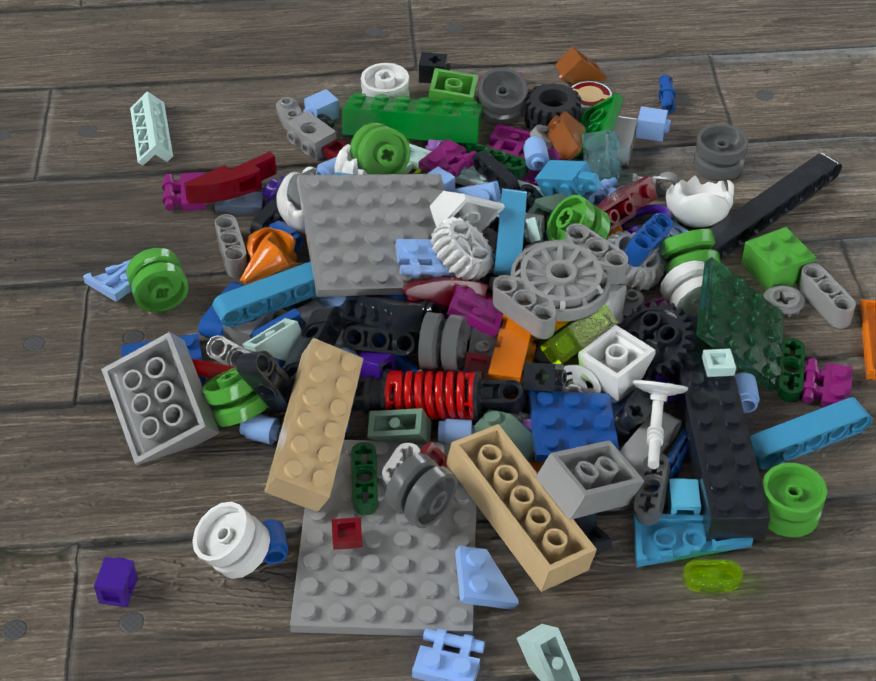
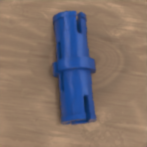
M662 75L659 78L660 90L658 91L661 109L668 110V114H672L676 108L674 103L676 91L673 88V78H669V75Z

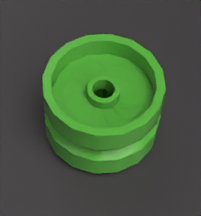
M383 123L364 125L355 133L350 147L352 159L357 158L358 169L365 170L369 175L401 174L410 161L411 150L408 140L402 133Z
M571 195L561 201L552 212L547 223L546 233L550 241H565L567 227L572 224H582L606 240L610 231L611 221L606 212L593 205L581 195Z
M692 230L663 240L659 244L661 256L664 259L670 260L665 265L666 274L680 264L694 260L705 262L712 270L721 266L718 251L711 249L715 245L712 230Z
M152 248L137 254L128 263L126 269L127 280L132 289L135 303L141 309L160 313L173 309L186 298L189 290L188 281L185 273L182 271L179 258L174 252L165 248Z
M236 367L212 378L202 388V393L207 403L215 405L212 409V414L217 424L222 427L232 426L249 420L268 407L239 375Z
M782 463L772 467L765 474L762 484L770 514L768 529L786 537H802L812 533L819 525L826 500L827 487L824 479L815 470L798 463Z

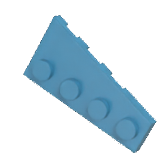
M634 513L636 567L752 547L753 538H732L721 541L712 539V541H707L703 526V515L662 514L661 519L657 523L643 525L637 521Z

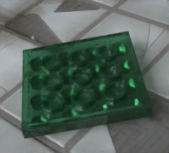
M711 257L704 262L696 335L714 349H730L736 366L744 372L755 376L756 381L771 392L775 391L779 387V375L781 374L779 367L780 356L782 355L781 343L783 341L784 314L779 307L774 306L761 293L756 292L747 285L742 278H738L724 264Z

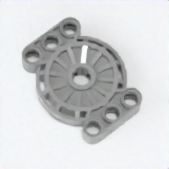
M582 224L569 225L566 229L565 241L553 240L534 244L517 256L512 265L511 276L502 275L494 280L493 305L533 336L539 339H548L554 335L556 321H574L588 317L605 304L609 296L610 284L618 285L625 281L628 256Z

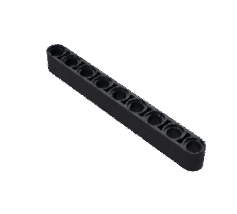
M823 152L817 154L711 227L710 230H712L715 239V245L711 249L718 251L720 260H722L745 244L746 241L752 239L834 181L841 172L842 163Z

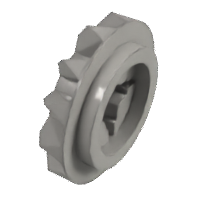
M777 285L770 287L763 296L764 306L769 308V313L776 312L778 316L785 314L790 318L792 314L798 315L804 307L803 295L790 286Z

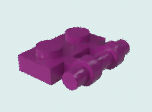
M497 124L490 136L489 143L494 146H485L524 158L523 146L525 141L531 137L530 132Z
M448 139L418 161V166L420 170L427 174L436 167H440L455 176L456 179L463 169H468L474 164L472 156L477 152L472 151L468 154L466 153V148Z
M191 172L180 174V180L176 181L172 174H166L162 181V189L165 191L162 196V202L165 205V209L171 211L174 209V206L179 205L182 206V211L206 209V203L189 204L184 183L204 173Z
M457 285L447 315L466 316L469 326L481 333L495 337L499 331L503 315L493 305V299L488 298L487 300L475 294V290L469 287L465 289Z
M810 358L807 360V365L804 366L805 382L802 390L804 403L810 404L814 399L821 400L820 408H824L850 398L853 367L826 363L823 370L817 366L818 361L816 359ZM815 382H821L823 386H817Z

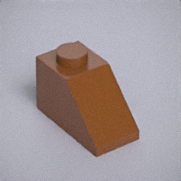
M573 46L555 64V67L560 72L558 76L566 84L568 82L574 85L585 81L598 82L607 78L598 64Z
M564 111L560 116L556 115L549 123L548 138L563 160L571 161L582 150L586 127Z

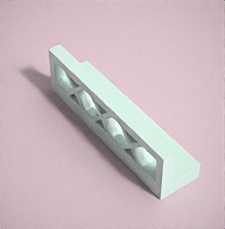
M147 91L130 108L137 161L142 166L154 155H157L166 162L173 157L165 104Z

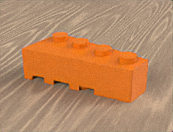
M503 314L502 328L499 329L497 344L494 348L488 380H516L523 388L524 363H533L540 339L533 336L505 314ZM511 394L507 398L514 399L518 395Z

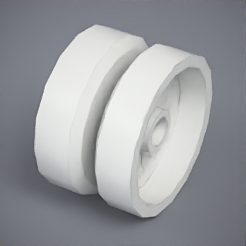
M380 63L372 65L362 72L361 88L362 93L366 94V96L375 97V95L384 94L388 98H397L398 96L410 97L408 90L409 75L402 66L393 63Z
M695 260L682 263L673 268L663 279L660 288L665 301L669 305L674 303L677 309L681 307L688 316H716L725 305L727 296L710 266L703 261Z
M234 502L220 503L211 508L199 521L193 536V548L198 557L207 564L212 565L219 573L231 579L241 578L253 572L262 563L270 544L269 530L240 504Z

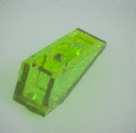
M604 304L598 311L588 317L576 320L540 347L552 364H563L619 322L607 305Z

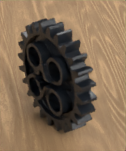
M654 301L651 302L650 308H646L644 304H641V311L639 312L634 308L631 309L633 315L631 317L624 315L623 318L626 322L624 324L617 323L616 325L655 349V355L641 380L644 381L648 375L650 380L654 382L658 374L662 379H665L666 371L675 374L673 367L676 365L683 367L682 358L690 359L687 350L695 349L692 341L696 340V336L693 333L696 329L688 314H685L681 307L677 309L674 303L667 306L665 301H662L659 307H657Z

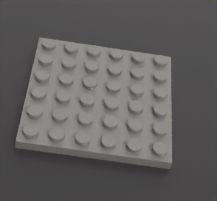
M441 174L297 176V187L317 297L405 294L402 291L403 285L432 277L431 275H420L419 278H410V275H400V265L397 262L395 244L397 239H432L431 234L434 232L436 224L430 205L445 191Z

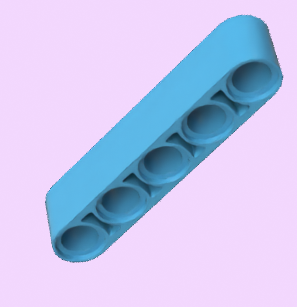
M502 188L501 203L504 204L505 208L499 213L493 275L511 276L512 265L517 256L522 253L527 191Z
M311 261L223 293L214 299L212 307L223 325L231 328L315 297L317 295Z
M851 397L756 433L750 438L757 466L761 470L769 469L858 434L871 425L873 418L856 398Z

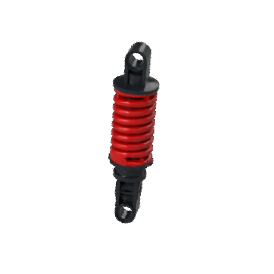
M385 369L382 378L367 375L366 378L358 379L351 411L365 410L366 413H370V411L422 408L432 420L451 418L478 422L488 409L511 414L519 413L524 409L526 399L522 385L518 381L484 380L482 370H476V372L460 371L456 379L455 372L453 371L447 372L446 375L443 371H438L436 375L433 371H428L426 375L423 371L416 372V375L413 371H407L404 375L403 371ZM511 394L518 395L514 399H506Z

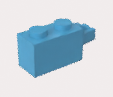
M549 160L535 178L544 197L560 193L567 196L581 195L583 197L586 192L598 191L602 186L598 174L592 173L587 161Z

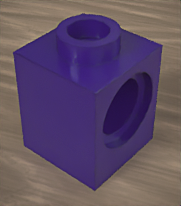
M122 557L104 558L94 584L99 604L128 607L138 579L133 560Z

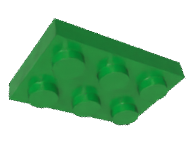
M619 93L583 110L580 123L586 128L582 150L576 156L587 154L592 148L599 145L603 146L611 140V135L624 100Z

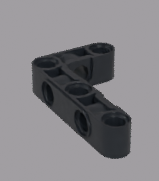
M334 306L314 310L283 368L279 366V363L269 352L264 350L239 355L236 361L237 372L273 412L284 413L287 411L302 353L312 339L315 338L335 346L346 322L343 309Z

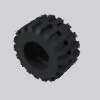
M545 83L541 84V86H535L526 95L525 122L526 127L530 128V131L536 125L549 126L551 120L556 115L560 116L564 111L580 122L581 96L572 87L565 86V84Z

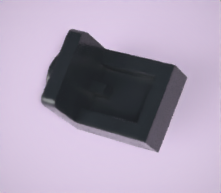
M596 513L573 519L597 549L595 556L612 549V539L597 526Z

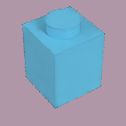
M669 479L666 496L668 514L700 515L701 502L698 479Z

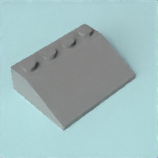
M168 332L101 369L136 465L197 446L220 433L211 408L202 393V385L185 340L173 333Z

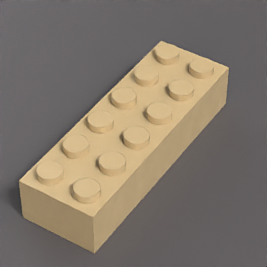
M315 338L312 339L304 350L265 493L316 512L330 498L363 363L362 357Z
M499 424L451 443L446 462L447 466L458 478L461 485L541 592L589 570L597 549L573 519L569 520L552 497L544 490L543 486L535 478L537 472Z

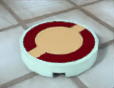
M585 81L572 86L573 90H576L581 96L582 113L583 110L612 96L610 89L598 82Z

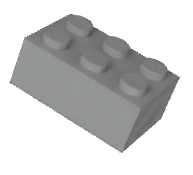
M610 440L550 453L535 477L569 520L629 505L644 483L642 477Z

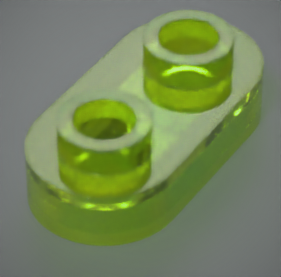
M692 560L684 566L682 574L684 585L688 589L698 592L734 591L740 587L743 578L742 568L731 560Z

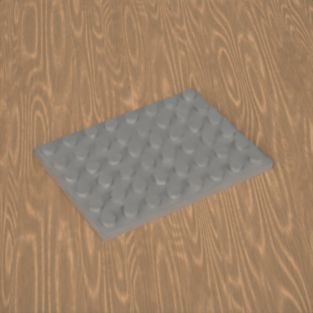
M344 440L330 498L318 512L308 508L304 510L290 620L291 632L423 636L425 628L436 631L438 628L446 629L447 633L463 637L464 634L473 636L474 605L460 603L455 551L459 545L475 548L476 503L459 480L455 496L444 514L432 525L426 528H418L408 521L404 514H398L385 503L386 488L383 485L382 471L396 448L403 443ZM360 442L373 444L377 455L379 505L377 510L370 515L358 514L353 509L351 449ZM433 442L448 458L451 444ZM415 444L419 447L420 451L424 447L423 444ZM367 454L361 455V464H367ZM362 474L357 479L361 482H367L372 479V476ZM362 492V503H367L368 492ZM361 517L363 548L333 550L331 519Z

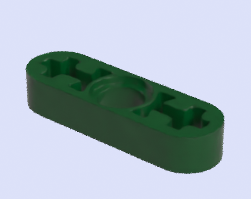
M796 338L783 340L779 352L777 394L780 399L786 402L798 401L801 398L804 384L805 346L802 341ZM790 350H794V357H789ZM794 367L798 370V372L791 373L786 371L784 368ZM788 382L793 383L792 390H788Z
M360 442L351 449L352 503L355 512L361 515H370L377 510L379 505L377 455L373 444ZM362 454H367V464H361ZM362 474H368L372 476V479L367 482H361L357 477ZM362 492H368L367 503H362Z

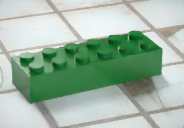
M354 93L349 96L342 108V134L355 135L364 125L383 123L402 133L406 139L446 141L449 139L457 143L477 144L482 128L483 104H477L473 100L459 103L453 99L433 101L432 98L422 97L419 100L410 99L408 96L388 98L384 94L371 97L366 96L364 93Z

